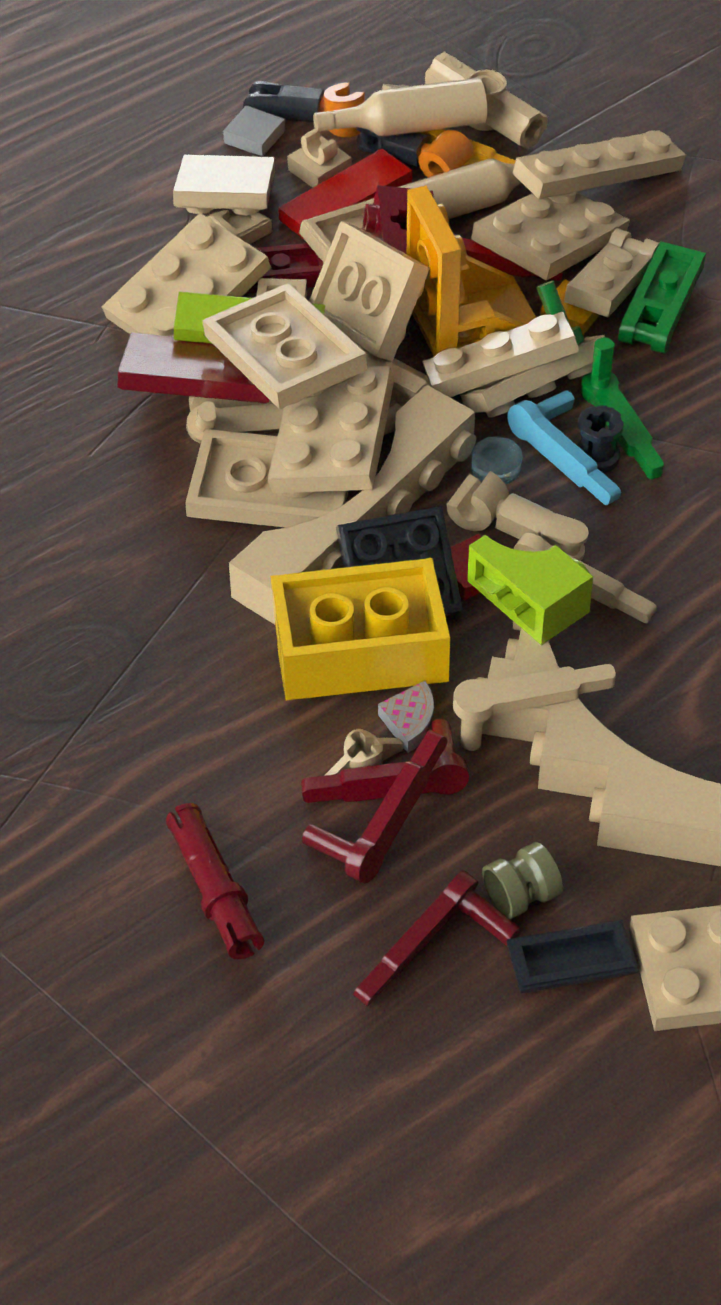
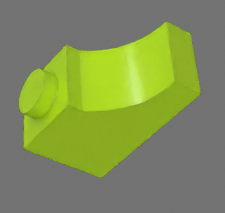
M487 535L469 545L467 581L540 645H543L590 612L593 576L582 562L572 559L556 545L545 551H521L501 545Z

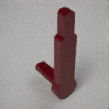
M437 719L431 722L432 731L445 736L448 742L431 771L429 781L422 793L436 792L449 795L465 788L469 781V772L466 760L461 755L455 754L450 723L444 719ZM406 762L343 769L340 774L304 778L301 781L303 801L312 803L343 799L345 802L385 798Z
M432 730L427 731L411 760L404 764L363 835L356 842L344 840L317 826L309 824L302 836L303 844L345 863L347 876L364 884L370 882L379 872L386 852L426 787L431 771L447 746L448 741L446 737Z
M462 870L384 955L378 965L357 986L353 995L368 1007L459 910L474 919L506 946L507 939L515 938L520 927L476 893L475 889L477 888L478 880L465 870Z

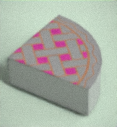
M426 681L378 704V716L392 734L403 742V748L407 753L417 748L433 719V695Z

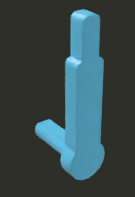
M563 391L538 404L524 400L510 407L507 419L516 437L528 441L577 486H584L604 505L619 499L621 494L620 488L598 469L597 463L549 421L572 409L575 398L571 392Z

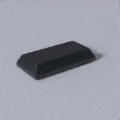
M623 920L507 939L506 941L520 994L638 973Z

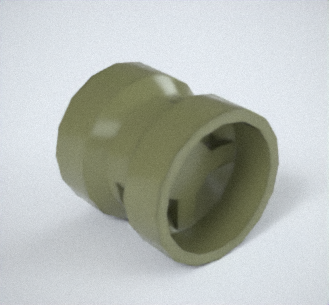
M538 842L521 848L517 852L516 858L510 861L498 859L482 868L483 882L494 907L509 919L526 912L530 903L536 900L545 903L560 896L563 892V883L559 869L548 850Z

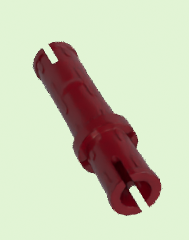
M194 803L181 804L175 807V810L182 823L178 822L174 813L169 812L166 817V825L171 830L203 897L201 901L203 913L207 919L210 918L211 921L215 922L226 945L228 955L232 959L240 960L251 957L255 953L248 940L251 939L254 947L258 950L263 947L265 942L262 933L258 930L247 908L249 902L248 894L242 885L239 886L234 881L202 816L200 807Z

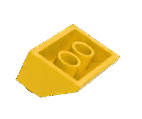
M432 558L270 576L279 662L286 701L415 686L423 681H426L427 684L449 682L450 635Z

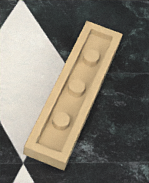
M648 131L643 134L622 138L615 137L611 140L579 144L575 147L542 151L538 154L518 157L512 174L538 199L680 171L686 154L671 142L670 137L661 131Z

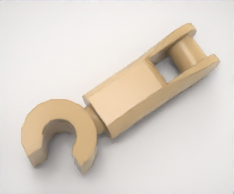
M492 471L488 473L482 483L478 478L469 474L447 503V512L450 518L458 526L466 530L482 531L491 524L494 518H497L496 528L520 539L525 533H533L545 539L551 546L556 545L563 552L580 561L584 557V543L587 541L589 534L588 528L584 523L553 513V511L514 493L509 495L505 483Z

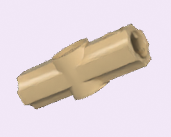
M446 52L433 59L430 68L425 72V84L478 77L482 80L487 99V118L485 123L469 125L470 127L483 131L495 129L527 150L539 142L542 133L547 129V116L506 90V79L501 73L493 70L475 71Z

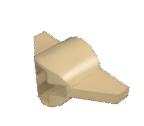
M363 729L352 730L344 742V756L324 776L340 774L343 769L383 765V760L403 751V742L399 738H377Z

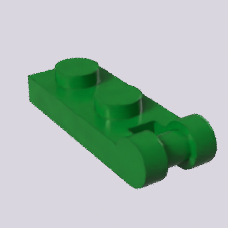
M660 241L624 315L618 335L619 342L633 345L635 341L651 345L650 349L652 351L666 354L674 330L704 268L706 253ZM643 319L657 323V325L646 324L642 321Z

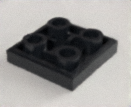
M442 506L337 525L336 532L344 568L432 558L445 615L463 611Z

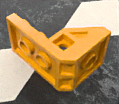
M427 185L408 189L407 255L430 268L425 279L424 290L416 301L412 315L433 356L435 357L445 349H458L481 341L490 333L506 332L526 325L536 318L513 276L467 256L461 236H454L449 227L448 215L444 205L435 202Z

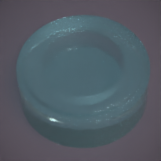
M489 437L483 439L472 450V473L482 482L488 473L492 471L505 485L512 483L519 477L522 470V451L515 442L507 438Z

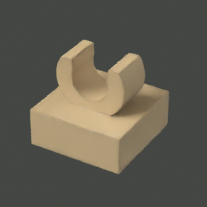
M315 129L302 136V148L288 155V170L311 187L319 185L352 166V157L339 149L335 140H326L320 136V131L316 132Z

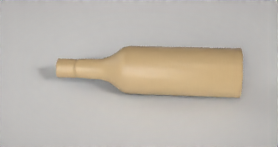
M479 77L379 90L373 93L364 103L356 107L334 110L333 112L314 113V127L316 132L333 130L334 128L360 127L378 136L385 137L485 123L487 118V99L483 82Z
M486 159L400 187L416 188L427 185L428 189L434 193L435 202L444 205L449 220L502 203L507 199L511 191L522 182L512 174L515 164H506L496 159Z

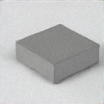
M245 106L223 130L224 143L263 157L285 132V119Z

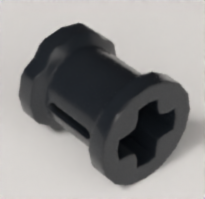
M588 407L581 412L578 418V427L582 436L577 446L587 455H589V449L592 450L591 458L597 463L598 469L602 473L609 472L620 461V448L616 443L617 438L623 432L624 422L621 419V414L611 407ZM606 422H609V429H606Z

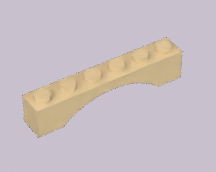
M425 385L395 412V435L391 452L380 472L375 477L373 490L361 491L343 506L317 519L287 528L263 531L229 562L231 598L275 625L270 576L344 568L336 532L337 525L409 512L412 504L424 492L435 489L444 474L455 463L464 461L471 454L476 443V436L474 435L475 411L429 385Z

